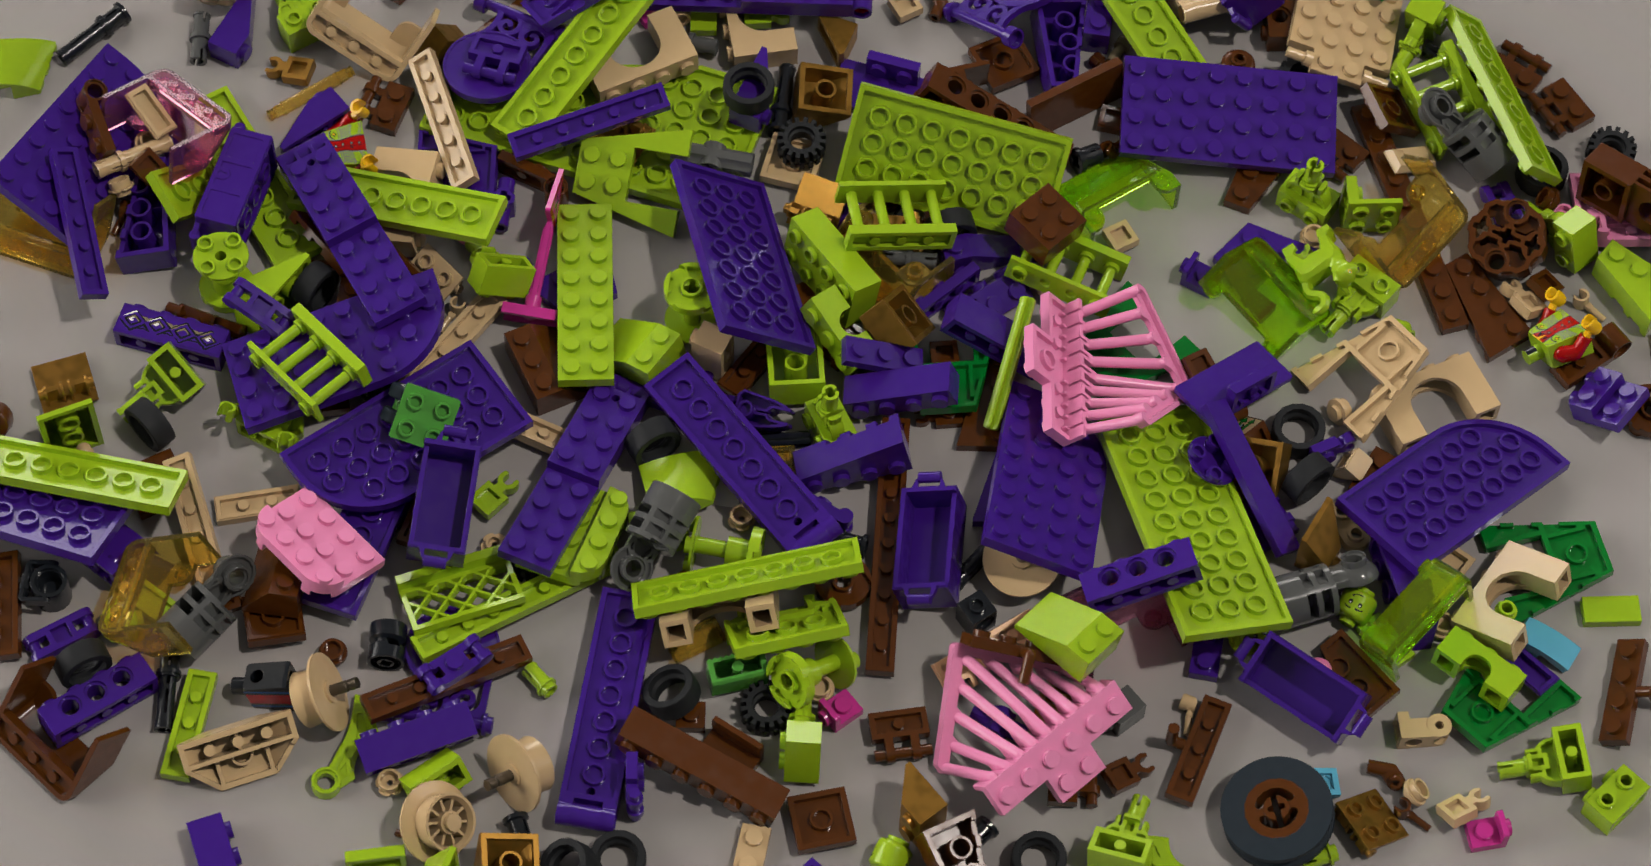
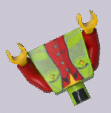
M357 98L350 104V111L324 133L346 167L378 172V167L374 165L378 162V159L372 154H367L362 122L358 119V117L367 118L370 112L369 109L363 107L366 105V102Z
M1549 287L1546 290L1545 298L1550 304L1544 308L1536 326L1529 330L1528 336L1531 346L1522 350V356L1528 365L1541 359L1551 368H1557L1594 353L1591 336L1599 334L1602 331V325L1592 314L1584 316L1580 324L1562 309L1556 311L1557 307H1561L1566 303V296L1560 290Z

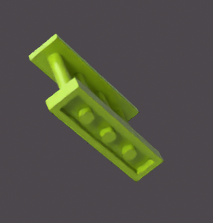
M1452 38L1442 42L1435 58L1406 69L1400 58L1394 61L1390 70V79L1394 86H1398L1426 139V146L1434 154L1437 162L1443 159L1448 149L1442 142L1444 135H1440L1436 126L1425 125L1418 115L1421 99L1424 92L1430 87H1438L1445 91L1451 89L1457 91L1461 98V102L1455 103L1459 113L1465 111L1470 114L1474 110L1482 108L1497 125L1491 110L1487 106ZM1438 67L1445 68L1449 76L1448 80L1419 91L1416 90L1411 80L1412 77Z
M928 179L839 182L834 202L847 203L852 222L844 239L845 251L952 249L958 233L956 223H943L938 204L946 187V181ZM885 202L901 203L905 224H890ZM912 202H927L932 224L916 223ZM859 203H874L878 225L863 224Z
M1080 236L1051 259L1046 269L1031 263L1032 256L1025 249L1020 258L1012 255L1004 276L1043 293L1050 291L1057 298L1067 303L1080 298L1083 307L1108 296L1107 292L1113 278L1118 281L1122 280L1131 257L1084 236ZM1063 257L1078 263L1071 279L1056 273ZM1088 268L1103 274L1097 290L1081 284ZM1110 307L1094 315L1102 318L1106 317Z
M297 303L291 308L295 318L293 321L294 325L262 350L251 340L246 343L251 352L249 359L257 369L263 367L299 402L298 406L306 416L313 415L321 422L324 420V417L318 405L349 381L357 380L365 387L373 380L366 365L302 304ZM307 333L310 336V340L278 366L270 359L271 356L299 334L304 335ZM323 348L326 351V356L295 381L286 374L316 349L320 351ZM340 364L343 367L342 373L311 397L302 390L332 365L337 366Z

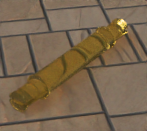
M348 66L284 101H280L278 105L266 111L269 119L273 121L284 114L287 115L289 112L306 104L319 91L342 85L343 82L355 76V72L351 66Z

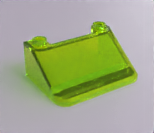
M1118 153L1116 159L1109 158L1103 163L1062 183L1059 194L1087 219L1081 236L1094 241L1095 234L1102 230L1105 223V217L1100 208L1150 182L1171 209H1174L1178 206L1181 184L1170 171L1150 160L1119 157Z
M1254 237L1224 254L1198 282L1209 298L1216 299L1224 295L1262 335L1265 341L1261 345L1277 360L1283 357L1330 316L1329 309L1320 316H1315L1312 313V310L1320 304V301L1309 300L1303 295L1302 286L1292 268L1265 240L1259 237Z

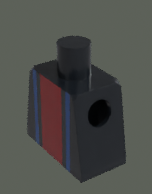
M290 661L249 664L246 667L245 677L232 678L231 692L232 694L246 695L251 705L255 708L271 710L291 709V711H294L289 694V679L296 670Z

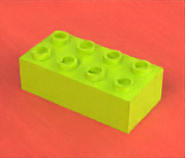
M816 207L791 217L784 245L789 264L799 274L801 280L807 283L813 290L815 295L834 284L837 286L850 305V308L840 317V323L844 328H847L854 323L861 322L859 317L875 305L882 280L857 251H845L844 236L825 214Z

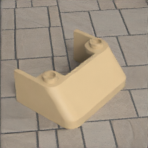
M318 0L306 22L308 31L322 42L373 75L381 77L386 82L394 81L401 75L408 65V60L413 58L435 26L440 10L435 8L422 28L413 22L404 21L398 24L395 30L391 32L349 5L348 2L350 0Z

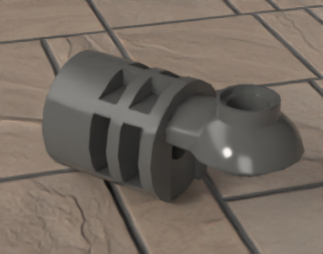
M1430 87L1424 92L1421 105L1418 108L1420 120L1427 126H1436L1444 135L1442 142L1476 182H1481L1493 175L1513 157L1514 153L1507 145L1508 138L1482 108L1474 110L1463 118L1457 111L1455 102L1445 90L1438 87Z
M654 480L625 530L629 535L627 542L612 557L610 575L613 582L620 589L631 592V583L651 579L653 562L657 554L659 553L667 557L674 556L701 506L678 489ZM631 561L632 570L627 574L626 566Z
M1351 550L1341 555V562L1337 565L1327 567L1326 564L1320 563L1276 576L1275 580L1293 619L1291 628L1338 615L1340 612L1338 589L1345 587L1360 588L1372 583L1379 575L1376 565L1367 559L1363 551Z
M244 554L225 555L219 558L214 564V573L203 584L197 581L157 621L195 660L237 619L224 605L232 597L239 596L247 591L254 582L256 565L250 557Z

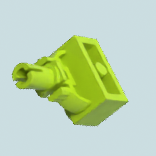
M275 0L278 5V16L276 17L279 34L291 53L319 41L318 38L308 31L306 26L307 19L318 0Z
M1411 0L1405 9V28L1409 29L1404 41L1399 40V52L1394 61L1400 58L1405 69L1408 68L1413 58L1421 56L1422 51L1420 48L1426 39L1434 41L1437 34L1440 36L1443 34L1447 26L1446 15L1448 13L1444 11L1446 2L1442 0Z
M1312 157L1307 161L1306 169L1301 168L1299 170L1296 167L1279 188L1275 205L1279 206L1282 211L1300 218L1306 225L1318 224L1322 227L1328 223L1338 209L1342 194L1327 186L1328 181L1325 180L1322 183L1325 177L1322 173L1324 162L1320 160L1317 166L1319 158Z
M1527 201L1529 206L1537 213H1540L1545 221L1548 230L1547 241L1555 250V261L1558 265L1567 268L1575 274L1598 257L1596 217L1577 205L1564 213L1560 211L1554 212L1549 208L1542 211L1530 201Z
M465 242V248L471 253L469 261L472 264L467 281L478 295L482 297L502 296L506 299H515V297L526 298L536 272V268L526 256L500 254L496 252L494 247Z
M1359 254L1350 261V263H1356L1360 269V272L1355 276L1354 282L1348 286L1350 295H1345L1338 286L1337 296L1331 302V307L1335 310L1319 326L1324 334L1329 331L1327 336L1333 338L1335 333L1346 322L1348 323L1351 320L1353 324H1356L1361 318L1372 315L1381 319L1398 301L1401 285Z
M168 341L146 359L149 363L142 372L141 380L133 385L135 390H138L144 384L146 386L116 410L120 416L123 415L125 409L141 397H145L151 402L158 399L159 401L155 404L158 408L162 405H173L179 401L184 403L202 389L206 383L172 342ZM124 416L123 419L126 423H128L126 417Z
M825 385L817 398L805 402L802 420L806 429L812 430L815 436L813 437L814 444L823 440L832 443L836 441L840 434L847 431L853 434L857 433L839 399V391H837L835 385Z
M812 702L800 709L794 708V712L789 714L786 732H780L779 749H785V752H779L778 769H784V782L819 784L823 722H815L816 715L812 714Z
M1581 723L1551 727V737L1542 740L1535 748L1525 749V756L1523 758L1497 762L1500 781L1526 776V778L1530 779L1531 784L1542 782L1550 787H1561L1562 794L1587 791L1592 788V772Z
M1140 794L1133 795L1127 813H1124L1123 821L1122 815L1118 814L1114 823L1106 828L1095 827L1087 848V866L1152 865L1153 840H1150L1148 836L1150 826L1147 821H1144L1142 826L1147 808L1151 803L1147 796L1143 795L1141 802H1139Z

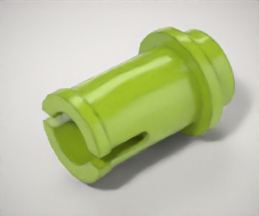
M1509 600L1498 602L1494 609L1495 612L1511 619H1515L1518 613L1515 604Z
M533 661L525 666L522 675L537 689L536 693L538 696L548 698L556 692L558 688L556 680L553 677L549 678L536 662Z
M1327 843L1319 855L1303 866L1335 865V862L1339 861L1336 845H1329Z

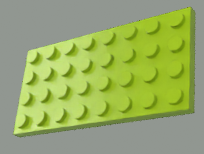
M862 81L835 182L945 180L946 187L941 201H938L940 210L951 207L966 208L971 211L976 226L1008 234L1004 228L1009 214L1047 183L1059 193L1073 138ZM891 202V203H895V204L901 205L900 202ZM912 202L913 209L924 212L929 211L927 202Z

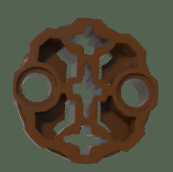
M1497 198L1484 204L1483 209L1477 215L1472 216L1467 228L1469 232L1467 247L1473 261L1489 277L1501 281L1505 278L1520 280L1532 274L1533 269L1538 264L1544 262L1549 250L1547 246L1548 230L1542 215L1531 208L1527 201L1519 198L1511 200H1500ZM1521 209L1525 211V215L1521 219L1511 218L1515 210ZM1494 217L1496 224L1503 228L1493 225L1491 218ZM1486 225L1488 231H1482L1481 235H1479L1477 229H1483ZM1509 235H1512L1513 241L1508 240L1507 243L1504 244L1502 238H1508ZM1537 243L1539 250L1534 249L1530 254L1528 247L1533 248ZM1519 253L1523 254L1524 260L1521 261ZM1494 260H1504L1505 263L1502 268L1497 270L1491 268V263Z

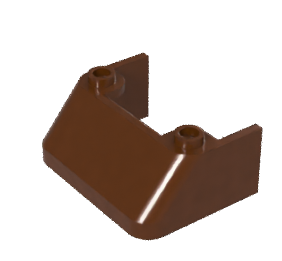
M52 655L20 666L0 706V743L57 799L66 801L79 795L114 764L131 730L128 727H124L96 737L90 748L77 737L57 749L39 723L37 709L45 701L57 698L54 688L46 681L57 660Z

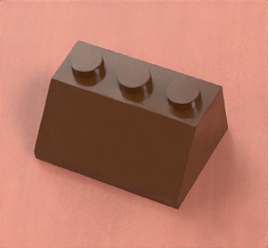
M529 323L504 333L505 350L538 416L585 398L588 393L586 386L558 387V330L556 327Z
M258 547L254 561L256 575L254 582L245 593L241 607L242 611L299 618L303 605L301 598L304 594L300 589L302 582L268 548L261 550Z

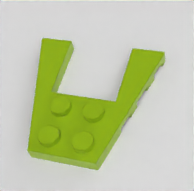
M694 130L583 139L581 141L572 192L597 204L612 203L613 211L675 238L680 211L627 202L636 150L642 149L690 158Z

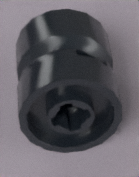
M390 618L377 619L371 622L369 641L371 644L368 646L367 664L371 668L381 671H396L404 667L406 654L404 646L407 642L408 631L405 623Z

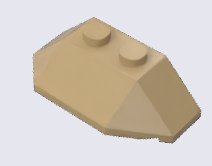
M291 709L259 714L203 732L176 746L186 775L220 791H224L279 773L294 745L297 743L299 735Z

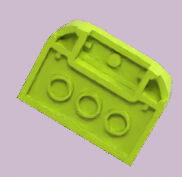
M611 486L608 492L600 490L552 575L548 578L569 585L580 586V582L590 581L597 577L601 579L604 576L606 565L623 529L627 527L629 505L625 492ZM515 564V567H518V568H521V569H524V570H527V571H530V572H533V573L542 575V574H540V573H537V572H535V571H532V570H530V569H527V568H525V567H523V566H520V565H518V564Z
M814 594L803 595L805 606L779 611L778 629L750 633L746 613L738 611V617L731 621L724 620L727 646H731L736 660H749L765 653L777 654L793 647L806 648L822 641H838L842 637L850 636L849 625L833 597L828 599V601L815 600Z

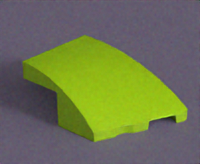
M33 38L0 39V89L11 87L14 99L41 94L44 78L50 70L52 56L57 51L56 42Z
M699 451L669 455L638 466L646 493L652 482L657 480L691 497L701 506L700 509L714 504L716 487L719 485L720 478Z

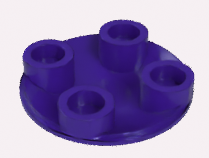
M1211 434L1209 437H1197L1189 444L1187 452L1189 462L1202 479L1214 485H1227L1234 480L1235 476L1214 434Z

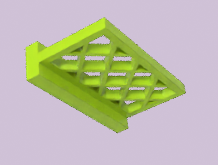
M501 544L466 554L463 568L446 566L445 569L424 567L394 576L401 604L404 606L415 636L526 602L511 562L497 556L498 548ZM507 572L503 579L492 577L494 575ZM479 580L475 588L464 585ZM487 583L498 586L493 594L482 591ZM452 589L448 596L437 594L438 592ZM504 589L516 592V595L507 598L500 596ZM459 591L470 594L465 602L454 599ZM425 597L420 605L409 602ZM477 597L488 600L486 604L481 606L472 605ZM431 600L442 603L438 610L427 608ZM449 605L460 609L452 615L444 613ZM421 614L432 617L429 622L417 625L416 621Z

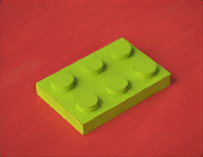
M205 155L151 171L145 178L174 224L194 217L214 168Z

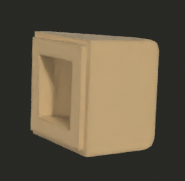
M1355 448L1343 454L1335 467L1333 476L1335 478L1360 481L1373 463V459L1360 448Z

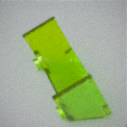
M1429 558L1426 559L1418 568L1417 572L1419 574L1373 624L1368 622L1359 632L1361 636L1359 640L1360 648L1395 682L1400 679L1397 668L1398 663L1461 595L1469 602L1474 599L1471 580L1438 558H1434L1432 561Z

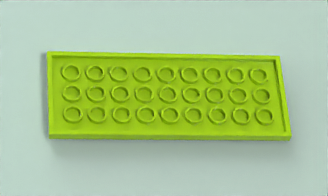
M1181 405L1142 429L1138 426L1097 433L1144 549H1154L1166 545L1175 539L1186 537L1190 539L1203 580L1163 593L1182 642L1189 643L1291 629L1293 619L1234 482L1232 481L1227 485L1211 484L1202 479L1189 462L1187 453L1189 444L1197 437H1209L1212 434L1210 427L1187 405ZM1111 419L1096 420V421H1094L1093 423H1095V422H1100V421L1111 420Z

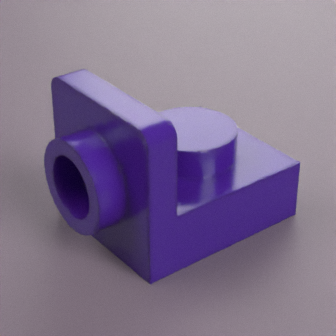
M1194 251L1190 259L1186 257L1179 268V272L1182 273L1180 284L1210 298L1223 273L1200 262V253Z

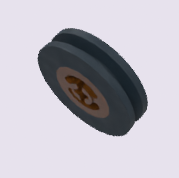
M1273 756L1261 758L1247 764L1228 782L1221 799L1220 815L1226 838L1238 856L1254 866H1302L1320 854L1333 833L1335 810L1330 789L1324 778L1313 767L1298 759ZM1271 799H1277L1284 824L1283 828L1278 827Z

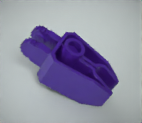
M746 389L739 392L737 396L726 395L759 433H775L792 429L790 424L775 420L778 414L795 415V412L784 404Z

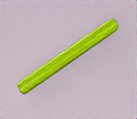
M1021 296L983 423L986 429L998 431L1001 425L1023 349L1024 327L1030 325L1036 300L1032 297Z

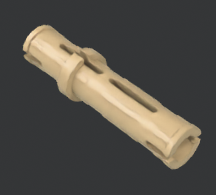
M166 134L158 140H150L128 150L115 151L113 155L105 159L92 162L94 174L98 179H101L114 172H125L128 170V165L146 147H150L157 155L173 151L174 143L169 134Z

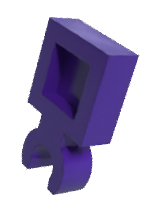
M1348 431L1338 438L1335 436L1311 445L1308 455L1319 452L1332 463L1337 458V454L1354 449L1353 443L1356 442V438L1352 431Z

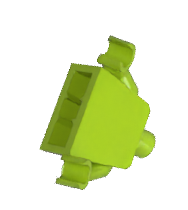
M222 401L216 414L218 416L221 414L226 415L225 421L227 423H231L233 418H236L235 422L239 434L278 454L304 438V419L302 416L248 435L238 403Z

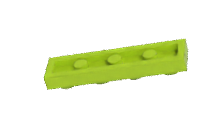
M192 668L188 669L160 771L161 778L190 783L191 777L184 772L176 745L204 732L218 682L217 673Z

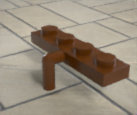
M974 628L973 633L962 631L960 639L962 644L1023 658L1018 678L1019 683L1029 685L1035 661L1059 666L1029 640H1026L1025 644L1016 643V637L1000 634L999 639L990 637L991 632Z
M1618 639L1598 740L1602 746H1630L1639 698H1649L1651 701V686H1641L1649 647L1646 639Z
M1205 694L1187 740L1178 737L1180 730L1178 724H1169L1165 742L1168 746L1182 750V753L1165 792V798L1192 808L1231 711L1232 704Z

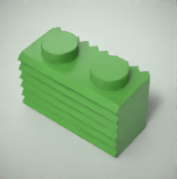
M732 653L730 656L725 655L724 658L720 656L718 659L716 657L713 660L708 659L706 676L711 695L715 696L746 689L752 683L758 686V681L760 680L767 684L769 676L767 677L766 675L767 660L765 654L757 655L749 660H736Z

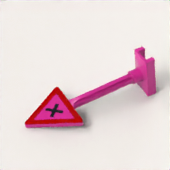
M558 169L545 207L547 223L542 231L535 263L536 272L529 294L526 295L524 304L503 301L501 313H504L503 320L551 326L558 329L557 310L542 308V297L540 296L553 235L557 229V214L560 207L564 169Z

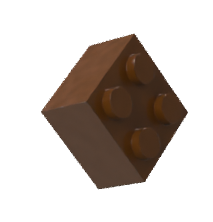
M1047 183L1009 214L1004 230L1043 267L1081 236L1087 219Z

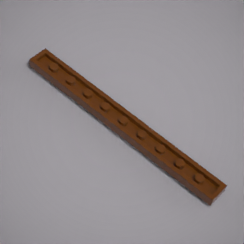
M1365 104L1352 106L1350 114L1364 148L1370 152L1369 160L1385 198L1403 199V207L1397 228L1441 334L1446 335L1468 329L1469 321L1407 173L1395 174L1383 153L1386 150L1396 149L1391 134L1381 131L1375 125V118Z
M882 417V424L889 421V417ZM900 418L909 447L910 418ZM907 470L898 475L889 474L878 477L865 675L894 677L899 601L892 591L901 488H906Z

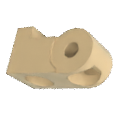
M1409 711L1397 712L1392 722L1397 749L1443 745L1452 729L1451 720L1446 715L1439 713L1433 714L1429 718H1410Z

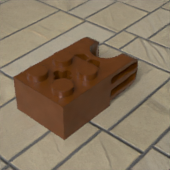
M1601 143L1583 162L1575 198L1621 224L1626 221L1651 235V169L1616 149Z

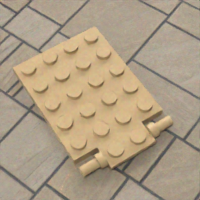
M1295 0L1285 57L1300 61L1301 65L1308 67V73L1338 76V83L1355 89H1359L1366 82L1387 87L1389 80H1386L1390 73L1403 0H1385L1383 2L1380 0Z

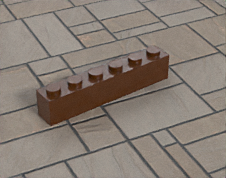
M635 705L614 742L624 754L626 752H638V757L643 759L650 768L654 770L661 769L667 772L674 781L680 784L687 783L697 789L700 795L706 798H715L722 802L726 809L732 812L739 811L748 816L749 820L758 826L770 828L790 792V789Z

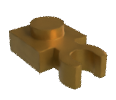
M273 56L269 60L275 68H266L265 72L270 79L281 77L283 83L309 86L317 65L315 60L311 58L289 56L286 62L282 61L279 57Z

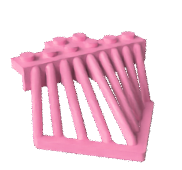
M1135 284L1083 307L1080 298L1065 304L1050 291L1040 295L1039 313L1041 316V329L1034 323L1024 327V370L1029 377L1042 385V429L1047 436L1065 447L1090 434L1138 426L1142 429L1184 403L1174 393V389L1177 385L1188 380L1189 377L1146 289L1141 284ZM1131 298H1133L1137 306L1136 309L1088 322L1083 321V318ZM1137 319L1143 320L1150 332L1147 334L1089 339L1083 335ZM1153 344L1157 347L1161 358L1093 356L1087 351ZM1090 367L1164 368L1170 373L1173 383L1097 374ZM1111 419V420L1100 421V422H1095V423H1090V424L1087 423L1088 421Z
M953 642L950 644L933 760V766L938 773L978 781L973 785L975 791H983L997 813L1004 816L1044 782L1057 802L1064 803L1106 768L1091 743L1133 709L1114 680L1101 679L1097 681L1087 676L1080 683L1060 666L1035 661L1033 668L1037 675L1032 672L1029 684L1050 699L1056 706L1057 712L1026 684L1018 682V677L1015 675L1020 674L1023 658ZM975 658L981 659L985 667H983ZM1000 662L1008 663L1011 668V671L1008 670ZM963 666L971 670L1020 716L1032 735L967 685L961 677ZM988 670L993 671L1011 688H1013L1019 695H1021L1026 701H1028L1034 708H1036L1041 717L1043 718V720L1045 721V723L1037 715H1035L1024 703H1022L1011 691H1009L998 679H996ZM1061 676H1065L1077 682L1078 684L1086 687V692L1078 688L1074 684L1070 683L1066 679L1062 678ZM1047 682L1051 683L1058 689L1070 695L1072 702L1065 696H1063L1060 692H1058L1056 689H1054L1052 686H1050ZM959 695H963L1008 731L1018 747L962 713L957 708ZM955 723L998 748L1005 756V759L958 742L953 736ZM951 752L985 764L992 770L986 771L949 763Z

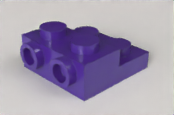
M1599 366L1594 373L1589 372L1586 375L1584 385L1579 391L1575 390L1570 394L1568 404L1574 419L1620 433L1650 397V393L1647 387L1625 381L1621 372Z

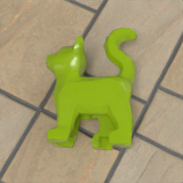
M1328 224L1316 230L1319 241V249L1313 252L1309 244L1304 245L1305 249L1300 254H1297L1296 251L1298 249L1294 243L1282 249L1287 263L1294 270L1302 286L1303 295L1309 300L1320 301V304L1312 310L1315 316L1326 313L1331 302L1330 296L1326 292L1313 290L1315 286L1332 275L1334 282L1348 296L1350 295L1348 286L1354 282L1355 276L1360 272L1358 265L1346 261L1342 250L1334 244L1337 239L1333 229Z

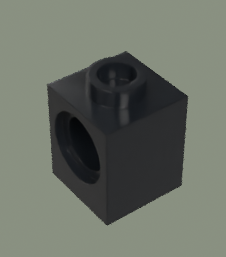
M981 589L957 603L955 619L965 632L973 633L974 628L987 631L995 626L997 610Z

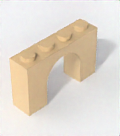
M672 6L647 15L648 31L659 49V53L654 60L643 66L627 67L617 63L610 57L589 83L598 103L660 82L664 85L674 78L690 75L699 69L698 53Z
M719 13V18L725 19V24H722L723 39L729 41V46H726L727 61L733 62V66L738 63L754 62L762 46L767 48L768 68L777 67L783 63H798V47L794 27L765 31L755 30L746 26L739 19V13Z
M376 147L374 157L378 159V162L374 165L378 167L377 173L440 184L441 179L445 178L446 170L439 151ZM382 226L391 243L406 257H415L420 252L421 247L425 245L426 234Z
M1468 351L1461 355L1453 354L1445 361L1436 365L1434 363L1428 364L1421 371L1416 372L1379 422V425L1396 454L1400 455L1428 435L1412 408L1411 400L1415 396L1428 391L1444 393L1457 402L1467 420H1493L1498 416L1501 403ZM1378 384L1371 390L1369 398L1378 392L1383 385Z
M1509 540L1503 549L1498 550L1491 566L1482 572L1475 588L1469 590L1461 607L1453 612L1450 619L1452 629L1456 625L1460 629L1468 631L1480 643L1494 649L1500 657L1515 662L1528 643L1526 624L1495 612L1491 609V604L1501 594L1517 589L1529 590L1558 601L1572 582L1569 563Z
M778 590L764 596H747L735 602L727 600L715 603L710 607L698 606L688 608L681 613L669 612L659 614V626L665 649L693 644L695 626L704 618L721 612L738 611L746 613L750 633L778 629Z

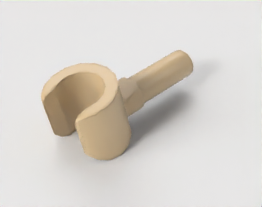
M1580 288L1579 296L1581 299L1573 295V307L1577 310L1586 309L1603 323L1606 317L1589 302V291Z
M453 296L450 299L449 313L444 319L441 334L451 321L457 318L466 308V301L461 306H456L458 296Z
M1186 693L1183 694L1178 708L1186 711L1184 736H1188L1190 733L1193 714L1197 706V699Z

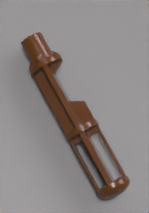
M168 302L165 311L185 319L194 318L201 323L212 326L215 324L221 325L230 330L232 338L238 339L247 335L246 325L227 320L183 303L178 305Z

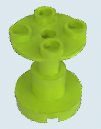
M215 232L203 235L197 240V246L193 251L194 266L202 275L199 281L201 298L206 305L208 304L213 307L214 311L219 313H234V309L228 307L222 301V298L227 292L232 291L234 288L233 283L238 277L247 279L253 275L246 267L249 260L248 247L236 232Z
M686 262L680 264L679 268L673 272L671 270L664 280V298L669 305L665 312V326L680 333L683 343L690 344L689 339L695 328L699 329L704 320L712 324L717 322L699 263Z
M696 516L689 528V532L693 533L690 536H686L683 552L689 553V555L685 554L682 570H693L697 554L724 558V564L760 557L765 547L766 529L754 526L750 540L732 536L728 537V541L700 537L702 518L701 516Z
M843 638L834 642H817L814 649L815 660L812 658L803 659L799 654L791 651L777 654L769 660L766 668L767 677L771 675L773 685L769 686L775 700L784 708L791 709L794 707L800 709L812 702L815 686L821 682L823 676L829 677L837 689L841 690L850 687L856 679L857 668L861 664L858 654L851 650Z

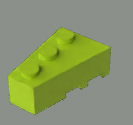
M1612 239L1597 257L1591 274L1612 299L1615 298L1624 309L1623 313L1627 318H1632L1640 328L1639 332L1645 337L1651 330V264Z

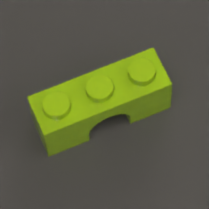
M834 284L810 298L800 308V311L803 313L805 321L811 325L818 335L821 344L827 348L835 360L838 369L845 376L861 370V368L841 364L842 338L848 335L873 339L867 330L858 335H851L841 327L840 317L850 308V305Z
M1456 625L1438 645L1431 659L1432 664L1452 678H1455L1464 669H1474L1480 672L1485 681L1478 696L1500 712H1503L1521 690L1527 677L1517 665L1510 664L1500 657L1494 649L1486 647L1476 640L1471 633L1460 629Z

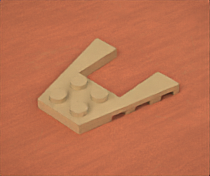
M1392 315L1360 331L1359 336L1349 341L1345 339L1336 344L1337 347L1323 355L1319 353L1310 358L1309 363L1299 368L1295 366L1290 370L1292 375L1311 392L1352 356L1383 385L1378 392L1343 421L1345 426L1362 443L1366 442L1429 355L1428 349Z

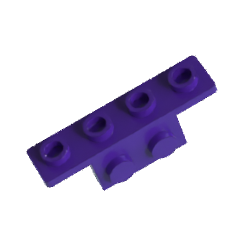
M1032 257L1031 263H1037V261ZM1007 266L993 273L994 278L986 282L983 279L970 287L972 291L966 294L981 304L995 309L1002 315L1018 306L1021 296L1033 297L1027 285L1004 276ZM959 294L948 299V302L952 301Z

